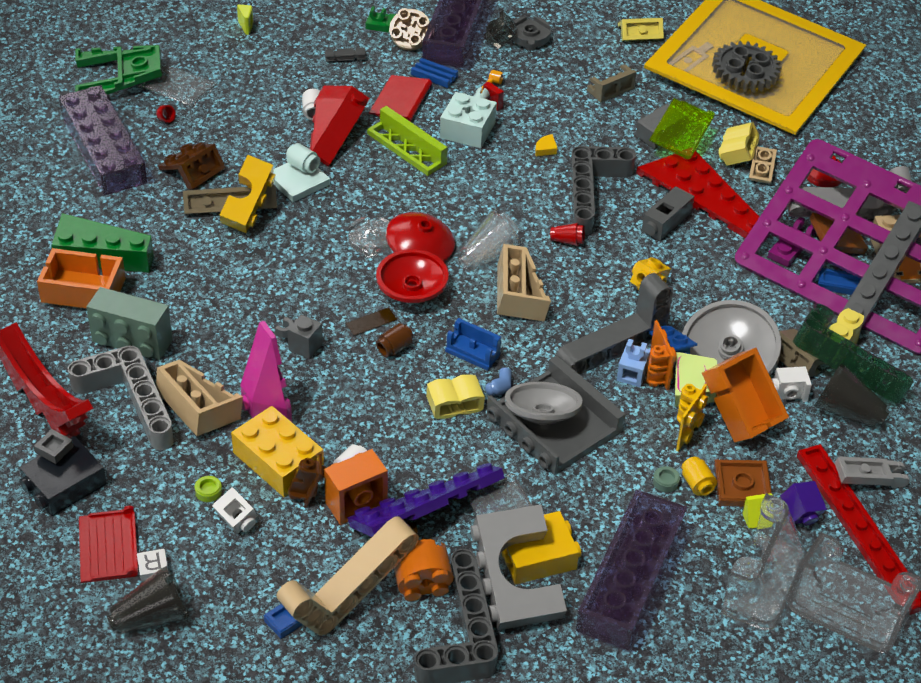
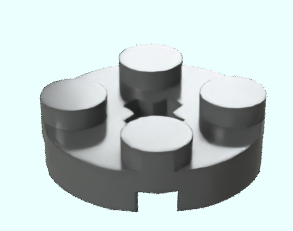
M527 16L520 17L511 24L510 40L523 46L528 51H534L537 47L543 46L550 41V24L539 17H534V20H527Z

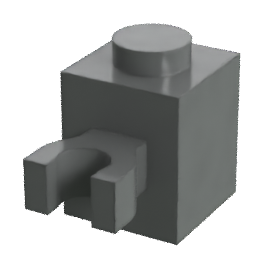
M302 314L294 323L291 319L284 317L283 327L285 328L278 325L275 328L276 336L288 338L289 351L307 359H310L323 344L322 323Z

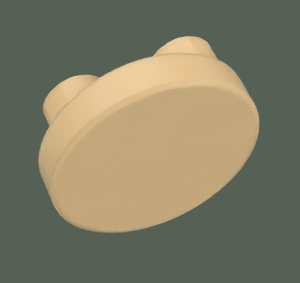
M403 8L399 10L390 23V35L395 45L409 51L423 47L431 36L429 18L423 12L416 9Z

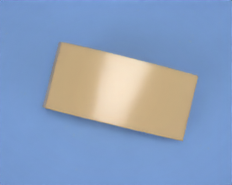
M755 147L749 180L771 184L776 149Z

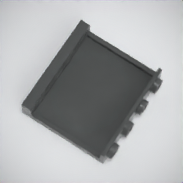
M557 355L549 359L548 371L530 382L556 383L578 392L582 397V408L572 418L555 424L539 425L512 413L505 404V397L497 401L490 395L487 399V415L490 420L500 425L509 437H513L527 453L532 454L539 461L543 468H547L554 475L620 434L624 429L626 414Z

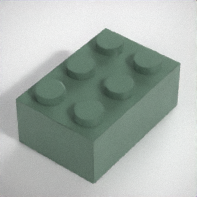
M100 287L86 306L92 342L117 349L125 346H135L140 350L142 356L161 360L173 341L169 305Z

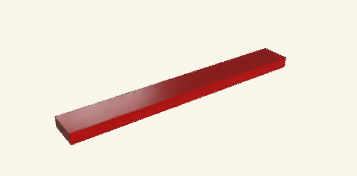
M819 444L798 450V460L811 479L816 482L819 491L903 617L921 612L920 588L849 484L841 483L836 466L823 446Z

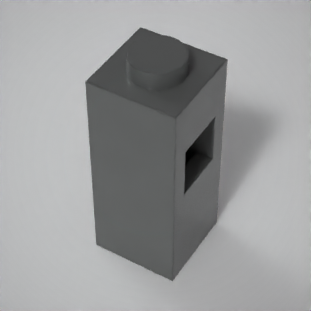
M675 186L644 213L642 231L661 241L692 213L694 196Z

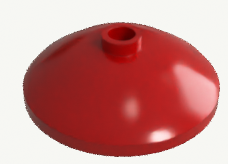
M422 212L403 213L394 217L387 226L386 240L393 252L407 249L423 250L438 256L445 262L454 251L455 239L451 230L441 220L430 214Z
M417 249L401 250L388 255L380 262L376 271V281L381 291L390 298L404 303H421L437 297L445 290L449 276L446 264L438 256Z

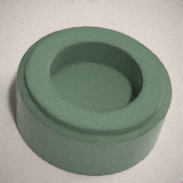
M663 466L654 472L653 485L657 490L669 493L678 488L680 474L672 467Z

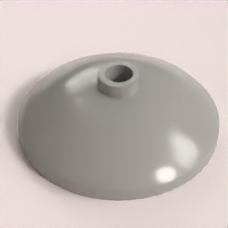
M527 382L511 387L505 394V404L515 415L532 423L547 425L575 416L582 408V397L578 392L564 385L550 382Z

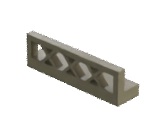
M276 185L268 186L264 193L267 194L263 207H258V209L277 208ZM249 187L183 191L184 214L221 212L229 195L236 198H245L250 194L251 189Z

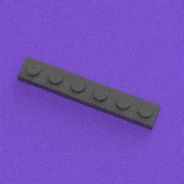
M911 201L907 203L843 309L849 308L864 315L862 328L921 232V206Z

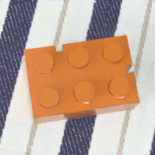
M52 248L45 263L46 267H43L37 280L41 302L86 308L100 287L120 292L126 279L123 257L101 255L100 261L103 275H100L97 254Z
M756 347L738 353L702 372L711 394L716 393L717 395L713 399L734 443L753 438L769 427H773L789 418Z

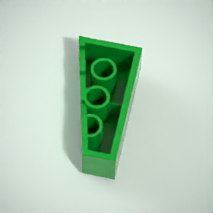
M64 213L61 214L51 247L54 249L97 254L99 269H102L101 255L123 257L125 271L149 273L154 258L151 235Z

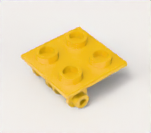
M686 384L681 390L677 414L680 430L676 451H679L684 443L688 444L690 442L694 428H699L704 420L705 414L702 413V410L708 401V396L705 395L707 384H704L701 390L692 384Z

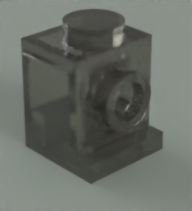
M503 10L499 13V18L492 20L486 26L487 32L484 33L485 40L489 44H493L497 49L517 36L516 23Z

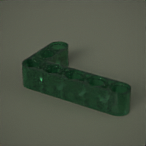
M815 304L793 339L794 344L893 403H901L914 383L913 379L900 369L827 328L835 314L827 306Z

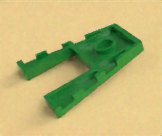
M133 46V50H122V47H113V50L102 51L101 47L91 48V51L82 52L81 48L75 49L77 67L115 60L118 63V77L75 85L77 104H82L161 77L162 59L160 46Z

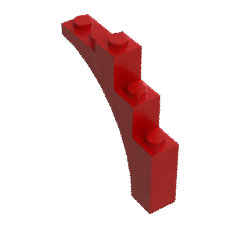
M17 322L1 329L0 359L16 390H24L36 414L43 413L51 429L68 438L80 434L79 428L86 425L84 419L88 418L86 412L93 409L89 399L81 400L75 398L52 377L36 356Z

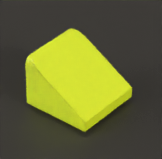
M239 4L237 5L238 22L245 34L249 35L254 23L253 7Z
M772 493L746 497L742 514L748 528L773 525L774 507Z

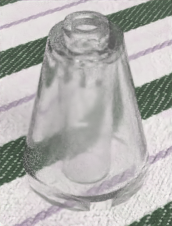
M494 209L458 252V261L464 269L473 271L499 259L503 244L521 247L524 245L523 238L519 240L517 235L520 232L519 228L506 213L498 214V209Z

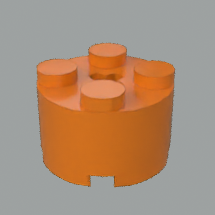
M432 539L418 540L417 545L394 567L398 590L407 601H416L421 598V595L426 594L443 596L449 592L448 586L453 582V573L446 545L442 542L441 546L436 545L435 540Z

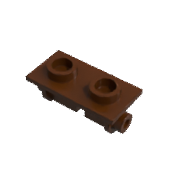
M322 454L318 455L316 461L311 458L301 460L295 472V477H293L288 488V494L291 499L304 500V508L308 507L311 498L316 497L319 481L322 482L324 480V469L326 467L322 465Z

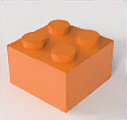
M373 449L358 453L349 459L334 463L324 469L325 503L340 525L349 522L347 517L355 515V510L363 507H370L372 509L380 506V501L388 499V470Z

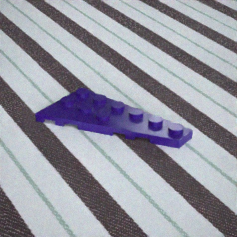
M491 463L483 464L476 468L477 471L470 474L468 472L455 474L452 476L453 480L445 483L443 480L430 483L428 489L407 491L404 493L405 497L382 500L379 502L380 506L357 509L354 511L355 515L347 517L350 528L373 537L394 517L399 516L402 519L406 518V520L418 519L448 505V499H461L467 496L468 489L479 490L504 479L503 470L500 467L493 466Z

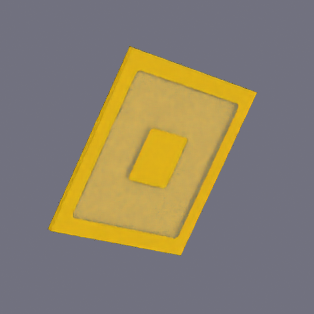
M704 0L644 64V68L796 135L864 51L866 44L761 0ZM741 41L746 45L747 41H749L752 46L758 43L759 48L765 46V51L772 50V55H777V60L781 61L780 66H782L779 81H776V85H771L770 89L764 87V90L760 91L756 88L754 93L751 89H747L746 92H744L743 88L735 90L734 85L727 87L728 82L721 83V78H716V73L713 72L712 62L715 52L718 51V48H723L724 44L730 46V42L738 45V42ZM749 57L746 68L742 73V76L745 75L749 61H751L752 57Z

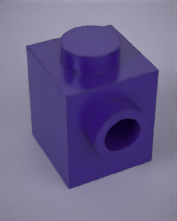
M815 481L793 483L780 495L791 524H814L819 520V516L827 510Z

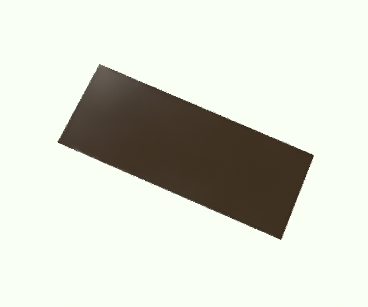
M388 307L345 324L355 336L398 319Z

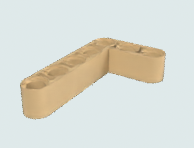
M394 517L316 594L299 582L292 580L285 583L278 590L277 599L294 619L318 635H325L333 630L417 545L419 537L401 517Z

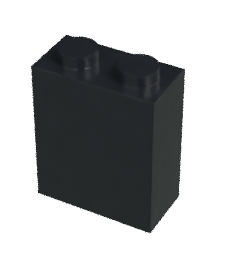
M75 436L70 438L73 441L74 447L57 464L42 456H38L19 467L22 477L19 479L21 487L26 493L31 492L40 509L45 508L51 516L107 484L104 467Z

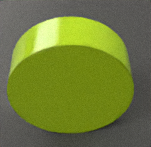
M214 476L201 477L195 483V495L202 502H213L222 494L221 482Z

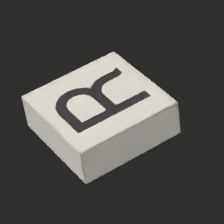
M165 549L137 553L141 581L169 576Z

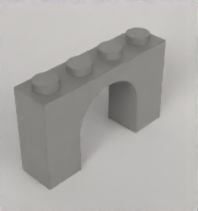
M542 505L476 515L473 525L470 526L473 542L478 543L479 552H476L477 564L479 569L483 568L485 578L482 579L485 596L489 595L491 605L488 606L491 622H495L497 631L563 619L567 609L561 584L534 589L518 588L505 579L499 567V555L507 547L544 539L548 530Z

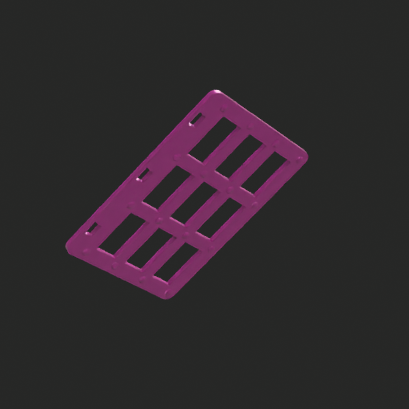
M814 139L809 142L735 253V261L740 267L820 306V309L839 315L849 300L813 283L826 262L862 279L870 265L835 249L839 241L849 228L883 244L890 231L857 216L869 195L903 211L909 201L921 206V186L823 140ZM835 153L845 158L843 163L831 159L833 154ZM813 169L856 188L843 208L801 189V186ZM897 184H902L910 189L907 193L896 189ZM791 201L834 221L821 242L779 222ZM770 234L812 254L799 275L757 255ZM914 242L906 256L921 263V245ZM893 277L885 291L921 308V290ZM871 313L863 326L864 329L916 355H921V327L916 334L878 314Z

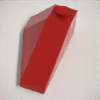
M323 86L314 101V107L316 108L312 121L314 122V130L311 134L310 150L316 152L320 161L326 166H329L370 99L353 86Z

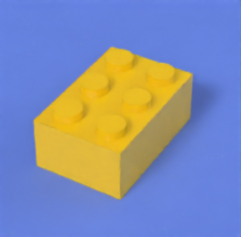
M270 406L231 432L233 453L283 497L289 495L288 488L293 477H295V472L301 460L311 458L316 461L318 455L322 454V465H324L323 449L273 406Z

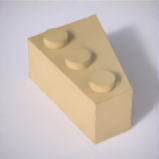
M503 244L497 264V314L545 321L551 300L544 293V284L535 273L536 267L527 247Z
M181 360L157 367L156 388L159 395L196 436L241 419L243 396L236 393L233 395L223 389L224 385L219 382L215 384L204 378L202 372Z

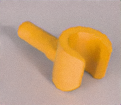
M491 70L487 82L501 85L503 72Z

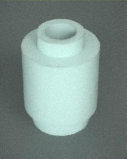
M300 143L290 146L286 152L287 162L305 173L315 172L320 165V158L317 156V153Z

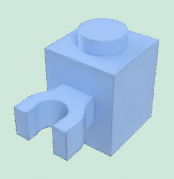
M628 339L619 362L617 381L641 387L650 358V349H647V343L642 342L641 347L633 345V340Z

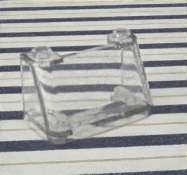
M766 493L761 503V513L752 542L754 545L759 544L762 549L761 561L751 557H741L736 560L729 574L721 614L762 630H772L779 624L804 564L806 550L787 503L778 497Z
M821 532L798 565L787 597L789 608L794 613L876 652L886 653L890 651L897 641L921 592V577L913 573L901 572L897 574L892 584L841 561L843 556L841 543L837 539Z

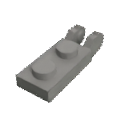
M840 456L835 462L837 472L843 484L885 485L892 488H903L910 484L908 475L901 474L905 471L902 461Z

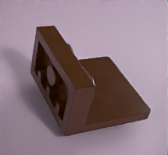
M204 142L192 145V143L185 144L180 147V152L163 158L164 162L158 165L159 170L178 169L187 189H194L226 168L215 144H205Z

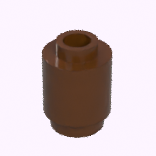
M398 323L379 336V339L376 341V347L384 357L394 356L413 343V333L407 325Z

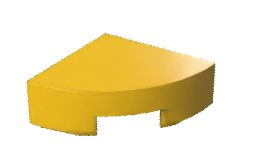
M553 134L546 135L537 141L535 156L557 154L558 148Z

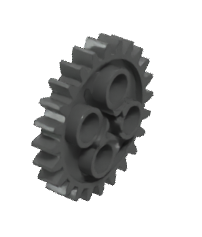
M739 41L738 45L730 42V46L724 44L723 48H718L713 57L712 67L713 72L716 73L715 77L721 78V83L728 82L727 87L734 85L735 90L743 88L744 92H746L747 89H751L754 93L756 88L763 91L764 87L770 89L771 85H776V81H779L781 74V61L777 60V55H772V50L765 51V46L759 48L758 43L752 46L749 41H747L746 45ZM749 57H752L751 61H749L745 75L742 76V73L746 68Z

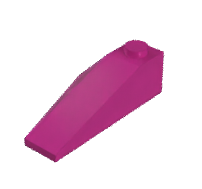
M265 321L259 322L240 384L241 396H243L242 409L244 411L247 410L251 417L254 418L270 406H273L292 422L290 400L288 398L284 399L282 390L287 385L278 367L282 362L277 339Z

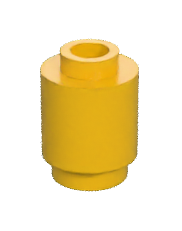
M696 456L684 461L681 467L682 475L693 493L697 496H706L712 493L717 484V479L706 462Z

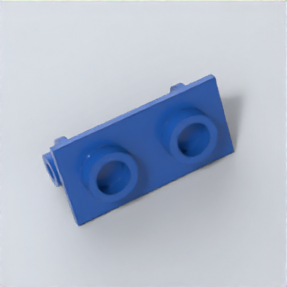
M661 326V329H664L667 333L670 347H674L676 352L690 354V348L697 346L696 342L675 330L672 326Z

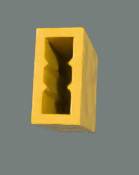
M560 511L544 514L548 530L544 539L514 544L501 552L515 585L577 569L578 558L581 557V548L577 541L574 542L571 536L570 523L568 520L564 521Z

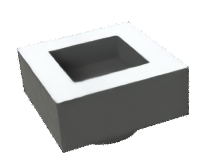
M51 429L34 445V450L36 454L57 464L74 446L72 439Z

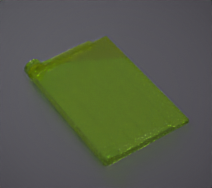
M673 98L649 141L686 159H690L715 114L713 111L706 112L685 101Z

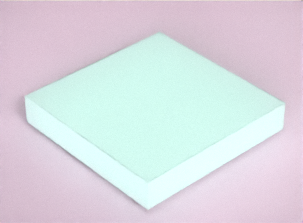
M286 163L274 169L276 178L273 184L292 202L330 185V178L319 168L313 173H305Z

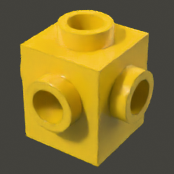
M653 257L640 260L632 269L633 275L630 282L636 285L639 290L642 280L647 275L656 273L666 283L671 268Z

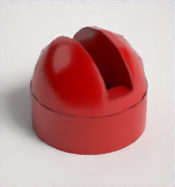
M162 105L156 110V116L161 122L169 123L175 119L176 112L171 105Z

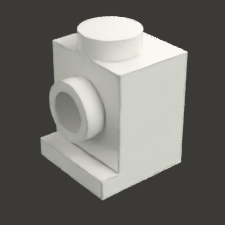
M806 366L776 368L774 379L771 380L780 399H802V402H808L812 384Z
M233 487L212 505L217 514L237 534L241 531H249L256 523L255 518L258 515L255 510Z

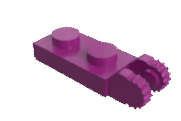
M799 217L791 228L800 231L805 224V218ZM812 223L804 233L810 237H813L816 233ZM779 239L769 250L767 258L789 267L803 250Z

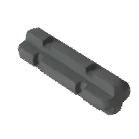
M364 47L356 48L357 50H354V48L337 49V51L327 49L325 50L326 62H334L335 59L337 61H354V58L365 60L366 50Z

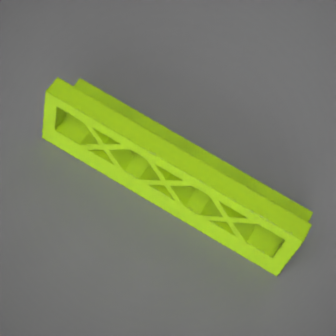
M388 106L380 109V122L367 129L369 136L427 176L447 165L448 147ZM384 129L387 132H389V134H380L378 133V131ZM391 140L402 141L404 144H394ZM406 151H416L419 155L409 154ZM422 161L432 162L434 164L428 167L425 164H423Z

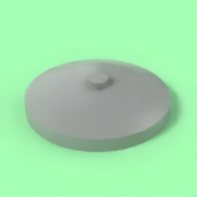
M723 300L711 303L697 311L689 319L682 334L697 343V346L690 348V354L714 358L717 360V364L738 353L756 347L769 375H771L780 359L781 336L776 323L763 309L745 301Z

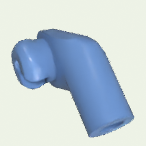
M501 368L499 370V378L486 384L485 391L487 395H502L511 388L512 371L510 368Z

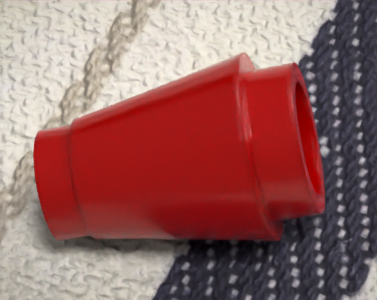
M579 223L551 227L550 239L551 241L575 246L584 244L585 227L584 225H579Z

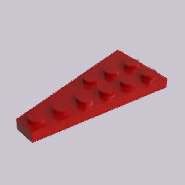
M693 148L637 167L636 174L640 177L647 176L652 179V184L657 187L662 185L671 191L676 186L694 196L693 208L708 212V217L728 224V229L744 238L747 237L759 219V215Z

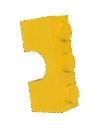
M247 155L238 174L239 183L251 189L250 194L245 198H236L229 195L219 215L220 223L247 233L249 227L253 228L258 216L255 213L258 207H263L267 194L264 193L268 186L272 187L276 178L272 164Z

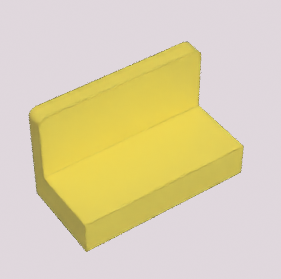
M663 18L622 19L618 23V27H621L622 41L664 39Z

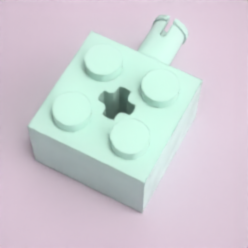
M482 87L478 88L474 96L455 92L440 117V138L482 148L496 123L497 102L487 100L490 94L486 88L483 91Z

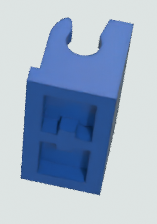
M460 318L455 321L454 332L448 331L445 352L487 371L499 358L501 336Z

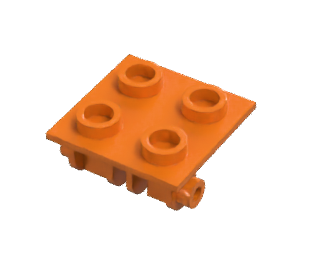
M655 320L646 381L651 387L664 384L666 390H669L671 379L674 377L673 364L677 358L674 347H670L666 331L661 329L658 321Z

